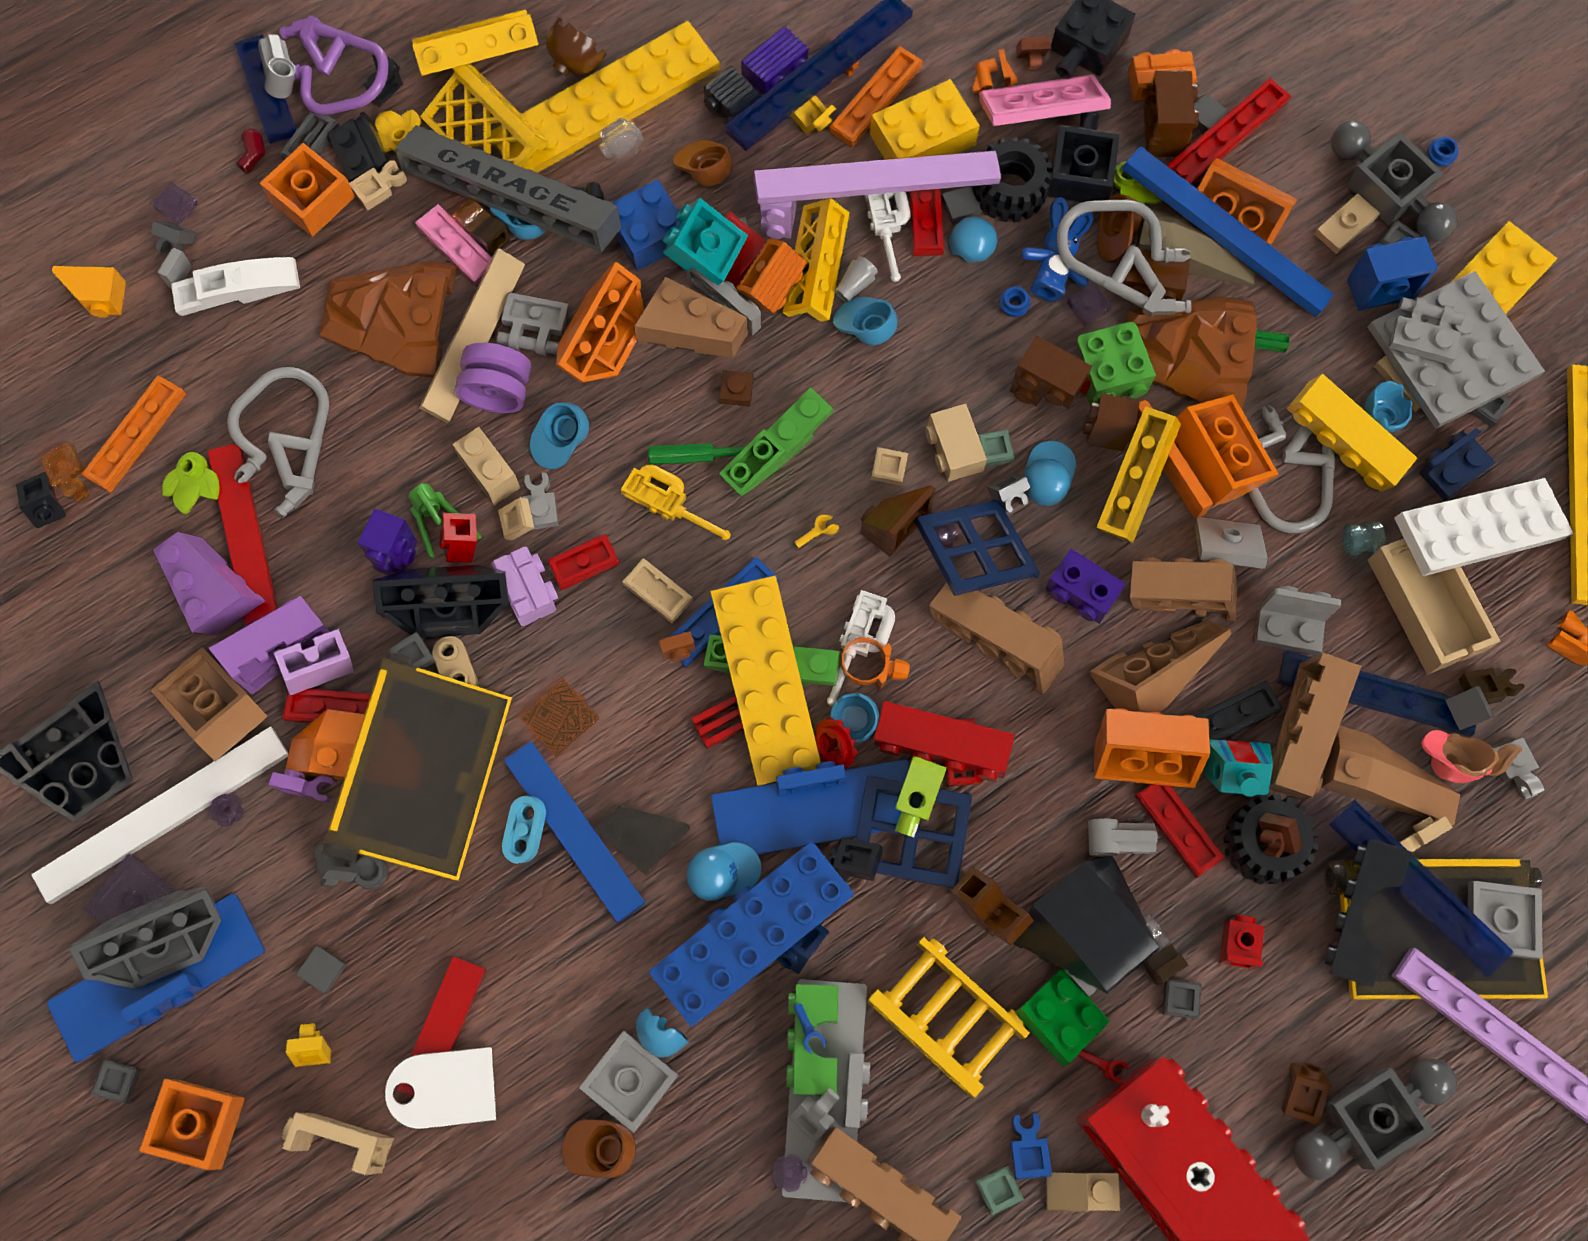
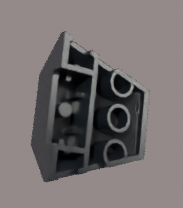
M97 681L69 701L68 705L20 739L11 742L0 750L1 775L8 778L13 784L38 797V800L75 823L134 781L100 681Z
M1113 856L1084 862L1035 902L1028 912L1034 921L1013 943V945L1021 949L1023 947L1039 955L1040 959L1046 962L1050 961L1062 967L1070 975L1106 994L1159 950V946Z

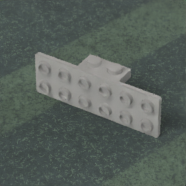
M800 979L798 985H838V1023L821 1024L814 1029L825 1038V1048H823L818 1036L811 1037L809 1044L813 1052L818 1056L837 1058V1095L840 1099L828 1111L829 1115L835 1120L831 1126L837 1127L857 1141L860 1121H867L868 1099H861L862 1084H869L870 1062H864L863 1054L867 986L857 983ZM793 1051L792 1065H794L795 1051ZM790 1087L782 1195L790 1198L846 1202L839 1196L842 1192L839 1187L832 1182L827 1187L810 1175L813 1168L805 1162L823 1135L814 1143L789 1118L808 1096L794 1095V1087ZM811 1096V1097H812L815 1101H818L822 1096Z

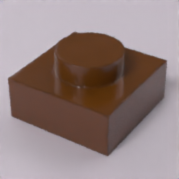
M723 370L719 404L750 407L754 373Z

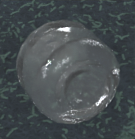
M620 117L601 130L600 136L603 142L598 145L608 160L613 157L618 163H624L642 150L641 142L645 139L633 119L628 121L624 117Z

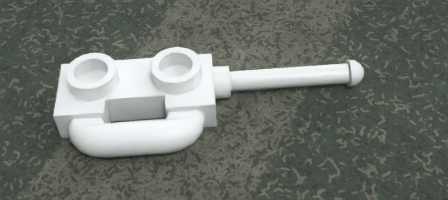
M906 192L865 195L869 208L867 212L868 218L872 220V223H870L871 230H874L875 236L880 235V239H883L891 271L890 278L892 281L897 282L900 280L901 275L898 273L890 237L892 236L891 233L900 232L901 225L905 224L910 218V208ZM895 197L898 211H891L888 198Z
M863 590L860 591L852 609L853 613L850 622L846 621L844 626L846 633L845 635L842 634L839 640L842 643V649H845L852 640L860 637H869L878 641L883 647L886 646L895 623V613L890 606L886 605L887 598ZM882 618L876 637L873 638L874 636L868 635L873 619ZM857 643L850 646L844 654L846 670H848L851 659L855 658L856 654L867 657L869 652L876 653L880 650L869 643ZM841 666L838 672L837 684L833 686L830 696L827 698V703L830 706L837 702L845 679Z

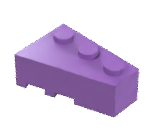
M177 532L153 549L192 632L217 636L265 602L260 595L255 594L245 584L246 581L240 575H236L226 565L227 562L203 538Z
M299 596L211 646L209 649L231 678L249 693L254 694L281 673L273 652L300 643L302 650L315 646L313 638L330 631L305 600Z

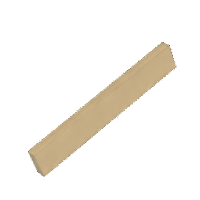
M500 248L495 251L419 407L445 423L450 422L460 401L456 397L454 389L457 376L462 371L460 362L464 348L473 343H488L505 308L508 294L512 293L525 266L523 262Z

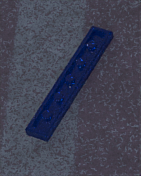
M1286 650L1283 654L1277 683L1293 687L1299 664L1312 657ZM1364 671L1359 672L1348 703L1471 737L1475 735L1476 725L1459 730L1445 701L1453 696Z
M1356 800L1329 824L1355 851H1357L1359 844L1365 846L1368 839L1407 850ZM1411 854L1403 885L1394 888L1486 977L1491 976L1514 951Z

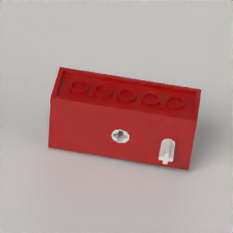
M1163 1056L1148 1060L1076 1119L1082 1130L1113 1170L1119 1173L1120 1179L1168 1241L1310 1240L1303 1231L1306 1228L1303 1220L1292 1209L1287 1211L1279 1201L1281 1193L1269 1179L1263 1180L1254 1169L1257 1163L1244 1148L1240 1150L1230 1139L1233 1136L1232 1131L1220 1118L1214 1119L1206 1109L1209 1106L1206 1098L1196 1088L1190 1089L1183 1080V1077H1185L1184 1071L1172 1058L1167 1060Z

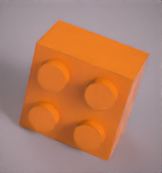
M304 143L260 182L269 202L311 237L315 236L355 198L347 178Z
M164 1079L139 1152L205 1170L222 1169L245 1098L181 1080Z

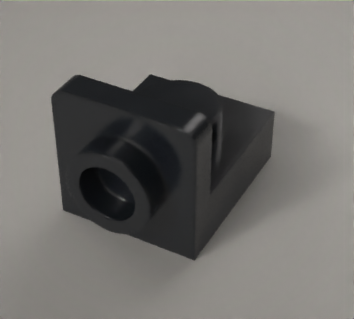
M372 55L376 69H378L377 59ZM387 57L388 76L380 94L371 101L378 108L403 85L399 74L400 68L390 57ZM377 72L372 73L364 84L366 91L373 84Z
M46 471L16 484L19 507L36 528L43 527L66 516L64 508L56 499L53 480Z
M842 837L839 848H835L833 851L831 865L846 882L849 876L874 881L883 848L880 844Z

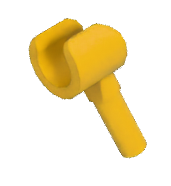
M819 515L815 520V527L795 541L797 547L800 548L822 533L827 535L837 533L839 525L832 524L825 528L827 521L831 520L833 516Z

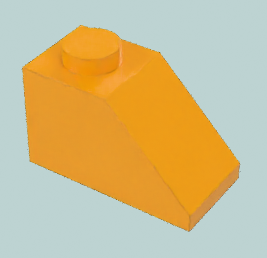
M53 266L52 272L90 315L101 318L108 317L109 315H121L126 282L115 267Z

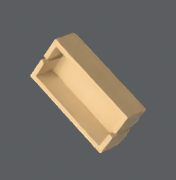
M1404 538L1380 547L1368 559L1427 675L1449 667L1456 662H1461L1484 653L1500 642L1496 631L1461 567L1422 576Z

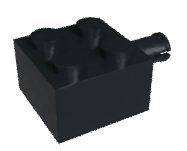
M1075 0L1055 27L1050 50L1063 56L1056 65V73L1064 79H1070L1079 65L1100 77L1128 38L1136 13L1112 0Z
M1097 112L1081 113L1079 128L1059 126L1052 158V180L1047 197H1062L1065 200L1077 202L1109 200L1113 188L1120 134L1097 131L1099 114Z

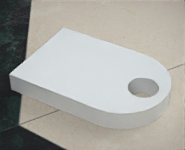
M492 1047L421 1054L405 1059L392 1071L387 1081L385 1097L389 1111L403 1125L419 1129L496 1120ZM409 1083L414 1088L415 1094L409 1103L401 1104L394 1099L393 1090L398 1084Z

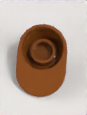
M700 140L686 145L675 154L673 159L675 167L688 172L692 179L700 186L711 187L720 184L730 175L733 169V162L728 148L723 144L710 140Z
M1116 194L1109 199L1137 201L1124 194ZM1101 211L1097 245L1100 256L1110 262L1119 260L1128 250L1133 235L1140 229L1143 217L1131 211Z
M584 1119L576 1122L567 1132L562 1148L563 1160L568 1170L576 1175L600 1178L619 1177L627 1172L634 1162L636 1142L633 1134L623 1125L605 1120Z

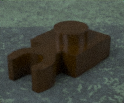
M1493 668L1464 672L1458 679L1464 691L1480 686L1488 704L1502 702L1506 696H1516L1525 687L1524 684L1515 685L1509 681L1517 673L1516 669L1511 668L1504 670L1498 676Z

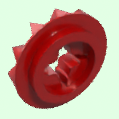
M831 717L821 721L815 730V741L818 753L824 762L834 761L836 766L844 764V769L855 764L854 757L858 752L853 745L857 740L851 737V728H844L841 719L834 720ZM837 741H838V742H839V743H838V748H837V749H834V748L836 747V743H837Z

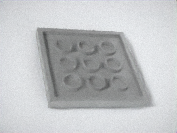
M1476 271L1421 297V299L1426 300L1427 304L1438 307L1443 305L1454 307V311L1465 314V319L1461 326L1449 324L1448 329L1461 332L1456 357L1451 365L1389 348L1394 321L1399 315L1409 317L1408 311L1396 309L1372 321L1368 326V329L1435 429L1540 377L1545 372ZM1423 315L1421 317L1422 322L1433 325L1437 323V319Z

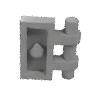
M509 293L501 321L504 326L512 328L510 333L499 332L497 343L507 345L509 348L517 351L523 348L534 350L538 355L546 356L547 353L557 355L558 342L549 340L551 334L563 336L570 312L569 304ZM524 329L539 332L537 338L522 336Z
M1402 297L1398 309L1408 311L1409 317L1399 315L1394 321L1389 348L1451 365L1456 357L1461 332L1448 329L1449 324L1461 326L1464 322L1465 314L1454 311V307L1443 305L1438 307L1427 304L1425 299L1418 297L1414 300ZM1422 315L1437 319L1436 325L1422 322Z

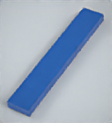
M532 741L504 759V762L527 795L535 796L544 803L546 822L616 922L619 924L644 906L646 903Z

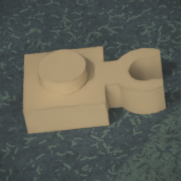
M394 160L387 162L380 173H377L373 167L349 182L353 193L367 211L392 196L390 187H399L406 183L407 178L403 171L397 175H392L393 172L398 170Z
M1430 816L1412 826L1416 831L1415 833L1393 846L1413 852L1453 827L1446 816L1436 821H1433Z

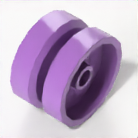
M473 343L467 345L463 350L460 362L462 371L457 376L454 389L456 397L474 408L488 412L514 413L520 411L524 406L526 396L524 385L529 381L532 367L530 360L524 354L499 344Z

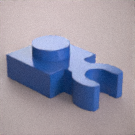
M1037 1113L1031 1115L1032 1127L1030 1129H1025L1020 1125L1019 1115H1015L1012 1119V1128L1020 1137V1141H1012L1010 1143L1015 1180L1052 1176L1047 1138H1036V1132L1040 1128V1118Z

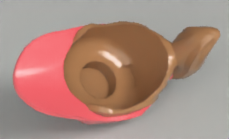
M1440 730L1428 732L1422 740V748L1432 756L1431 767L1435 774L1448 782L1461 784L1478 780L1484 775L1497 776L1502 774L1523 750V747L1520 745L1507 744L1496 751L1481 739L1462 737L1457 733L1448 734Z

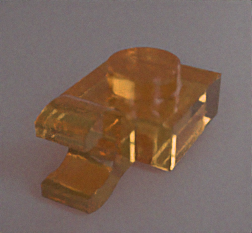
M64 442L40 458L50 483L61 487L67 498L74 495L76 501L80 502L89 496L87 487L78 478V475L85 470L74 445Z

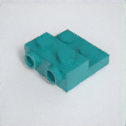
M699 198L691 205L686 203L678 212L676 219L680 223L677 228L673 226L665 235L663 242L667 246L663 253L687 272L694 267L718 286L724 282L748 235Z

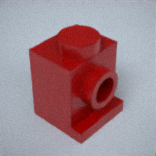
M443 513V529L440 530L439 545L440 549H445L446 562L472 563L477 544L476 514Z
M1235 915V920L1224 922L1219 964L1251 970L1262 967L1263 960H1261L1265 926L1256 925V918L1245 915ZM1242 934H1247L1250 937L1249 946L1242 944Z

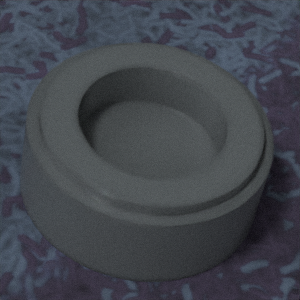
M365 855L355 861L358 874L353 880L360 887L368 890L377 889L387 880L388 866L385 861Z

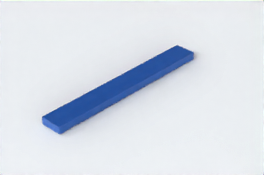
M1140 146L1123 166L1122 169L1314 317H1317L1334 295L1330 290Z

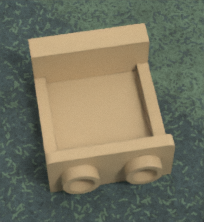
M296 1112L294 1118H290L287 1121L282 1134V1139L285 1140L283 1149L288 1151H308L314 1135L359 1148L351 1171L364 1175L380 1174L383 1172L394 1139L387 1135L315 1113Z

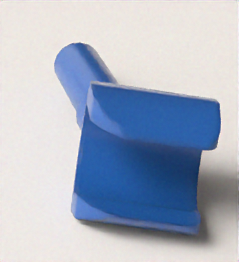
M802 1003L795 1005V1012L805 1034L803 1038L805 1049L812 1054L811 1049L808 1047V1040L813 1036H818L823 1048H825V1038L821 1033L814 1030Z

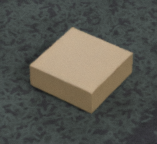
M877 447L871 480L902 486L908 453Z
M519 497L498 510L506 540H515L534 529L528 499Z

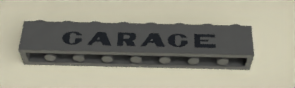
M416 125L395 148L402 171L602 253L621 229L618 208L610 201L601 200L582 190H576L557 180L546 178L533 170L524 169L512 164L508 160L499 159L487 154L483 150L474 149L462 144L458 140L442 136L433 130H427Z

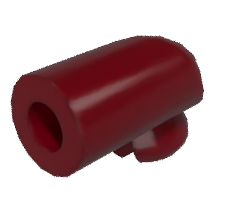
M248 129L242 132L241 141L244 142L246 152L236 162L237 166L247 174L265 155L263 138L255 129Z

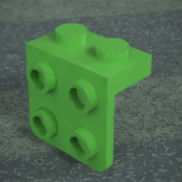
M1134 322L1123 323L1082 334L1078 337L1077 346L1084 362L1092 365L1089 373L1091 385L1086 395L1090 407L1092 402L1098 403L1103 393L1107 395L1112 393L1114 397L1119 395L1120 398L1130 396L1132 399H1135L1149 391L1156 374L1138 327Z

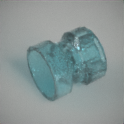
M1379 521L1368 522L1365 526H1360L1358 523L1346 524L1342 533L1345 553L1349 556L1360 555L1362 551L1374 554L1380 547L1385 546L1386 536L1382 523Z

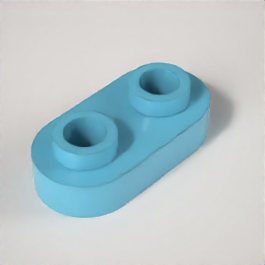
M535 796L519 797L510 807L502 841V852L505 858L512 863L529 862L538 852L546 818V808L544 803ZM529 807L534 810V816L531 819L527 815ZM522 840L526 842L527 846L524 852L520 849V842Z

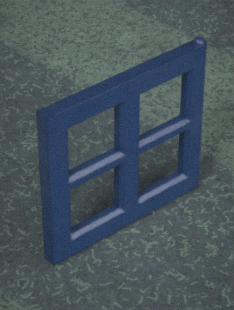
M993 500L919 516L914 521L954 596L1027 578H1038L1040 575L1000 501ZM993 515L1005 536L982 541L971 519ZM958 523L969 544L945 549L934 527ZM1010 544L1021 566L998 571L987 549ZM974 552L985 574L961 579L950 558Z
M867 776L856 840L870 842L872 829L904 835L900 864L880 860L876 874L948 887L952 890L959 882L972 800L971 793L966 792L963 794L939 789L935 803L956 806L952 835L920 829V819L913 838L895 831L897 824L874 820L878 792L899 796L904 782ZM916 792L912 793L910 805L914 808H920L923 799L922 795ZM918 838L950 844L946 873L913 867Z

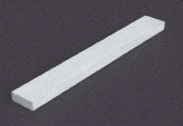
M270 726L220 757L216 762L214 761L31 875L45 901L53 904L286 759L289 753L276 731Z

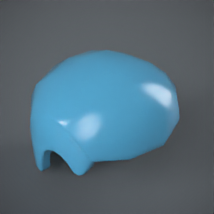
M975 216L962 219L953 227L948 238L952 255L961 256L965 259L966 263L986 260L994 253L998 242L995 228L985 219Z
M1385 381L1379 383L1367 396L1364 411L1384 429L1392 433L1402 430L1411 420L1413 401L1405 399L1403 385L1393 381Z
M851 693L841 696L831 708L830 718L832 717L834 720L841 719L844 728H851L850 735L853 739L857 740L855 743H860L870 739L876 732L880 713L876 703L870 697L861 693Z
M647 1007L639 1013L635 1027L637 1038L646 1051L659 1058L670 1057L689 1043L688 1038L682 1031L675 1030L674 1028L665 1030L666 1018L653 1016Z

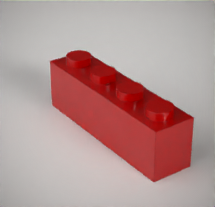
M884 701L874 742L875 746L880 747L879 751L888 755L899 756V752L912 755V758L915 756L929 762L933 760L945 763L944 767L954 772L963 773L964 769L977 771L979 778L997 781V777L1003 779L1005 777L1015 734Z

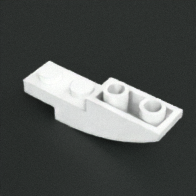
M278 257L237 261L193 271L192 278L171 283L175 312L184 316L236 300L246 304L300 288L296 260L293 257Z

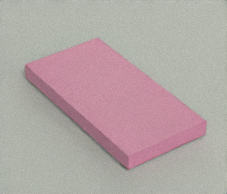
M1093 74L979 92V102L993 126L1110 109L1111 98Z

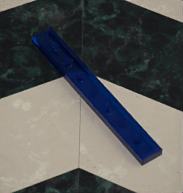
M882 0L725 126V133L747 151L912 17L913 10L902 0Z

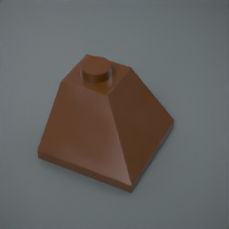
M931 485L883 499L877 507L870 506L861 517V521H863L861 534L890 557L917 528L914 522L915 519L919 516L928 515L931 512L936 489Z

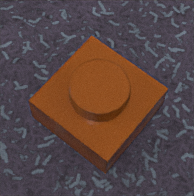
M691 631L659 640L664 661L669 659L672 662L682 661L689 658L690 653L696 652Z

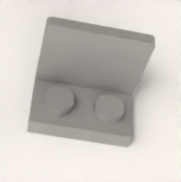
M1292 586L1275 588L1258 607L1254 644L1319 655L1323 647L1325 621L1341 607V600L1331 598V595L1325 592L1308 594L1298 592V589Z

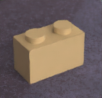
M962 404L930 414L928 426L925 427L926 437L930 445H935L938 453L935 455L937 468L940 473H945L947 481L983 472L987 458L967 405Z
M477 427L452 444L460 461L494 506L520 489L514 472L480 427Z

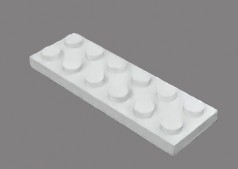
M1545 478L1404 511L1394 518L1422 576L1557 542L1573 535L1568 520L1563 514Z

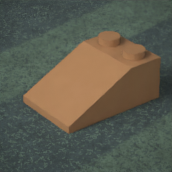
M203 647L150 690L190 737L215 762L268 717Z

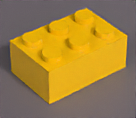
M950 79L872 114L870 136L885 160L951 155L961 153L976 146L980 125Z

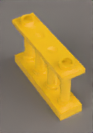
M526 9L412 39V46L422 76L539 45L531 16L527 14Z
M923 937L917 944V947L924 952L922 956L890 992L886 990L883 994L877 990L867 1003L970 1098H975L984 1088L979 1082V1079L982 1077L980 1075L981 1071L1013 1034L1022 1040L1030 1032L1024 1028L1025 1024L1015 1014L1014 1010L1005 1011L945 956L947 950L933 938L928 941ZM935 962L950 977L916 1016L912 1014L909 1018L899 1009L902 1005L900 1001ZM962 986L976 1001L943 1040L939 1038L935 1042L925 1033L928 1030L927 1024L957 989ZM988 1010L1003 1025L969 1064L965 1062L961 1066L952 1058V1055L955 1053L953 1049L985 1011Z

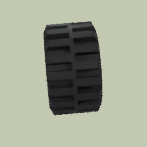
M1011 137L1010 141L1001 138L998 139L997 145L992 142L987 146V151H996L1001 175L1014 174L1021 177L1026 183L1012 186L1000 180L999 184L973 186L977 202H981L980 208L983 212L988 210L990 211V217L995 219L996 216H999L1003 222H1007L1008 219H1013V222H1020L1021 217L1027 220L1032 217L1033 212H1039L1042 204L1045 203L1052 180V164L1048 162L1049 156L1047 153L1040 152L1041 147L1038 144L1032 146L1028 139L1024 138L1023 141H1018V137Z
M1272 794L1269 797L1266 795L1259 796L1238 809L1232 815L1233 818L1227 823L1225 829L1229 831L1224 835V843H1229V848L1225 850L1227 857H1234L1235 861L1231 865L1235 870L1241 867L1244 870L1241 875L1246 879L1254 877L1255 883L1263 884L1268 882L1269 885L1285 882L1304 872L1306 866L1314 861L1315 857L1312 854L1317 852L1319 848V843H1315L1314 839L1319 837L1318 829H1312L1311 824L1315 822L1313 816L1311 815L1307 818L1303 812L1306 808L1302 804L1297 807L1293 805L1295 799L1286 797L1281 800L1280 794ZM1265 812L1296 819L1303 845L1296 855L1286 852L1282 858L1264 855V852L1256 842L1255 830L1259 823L1258 820Z

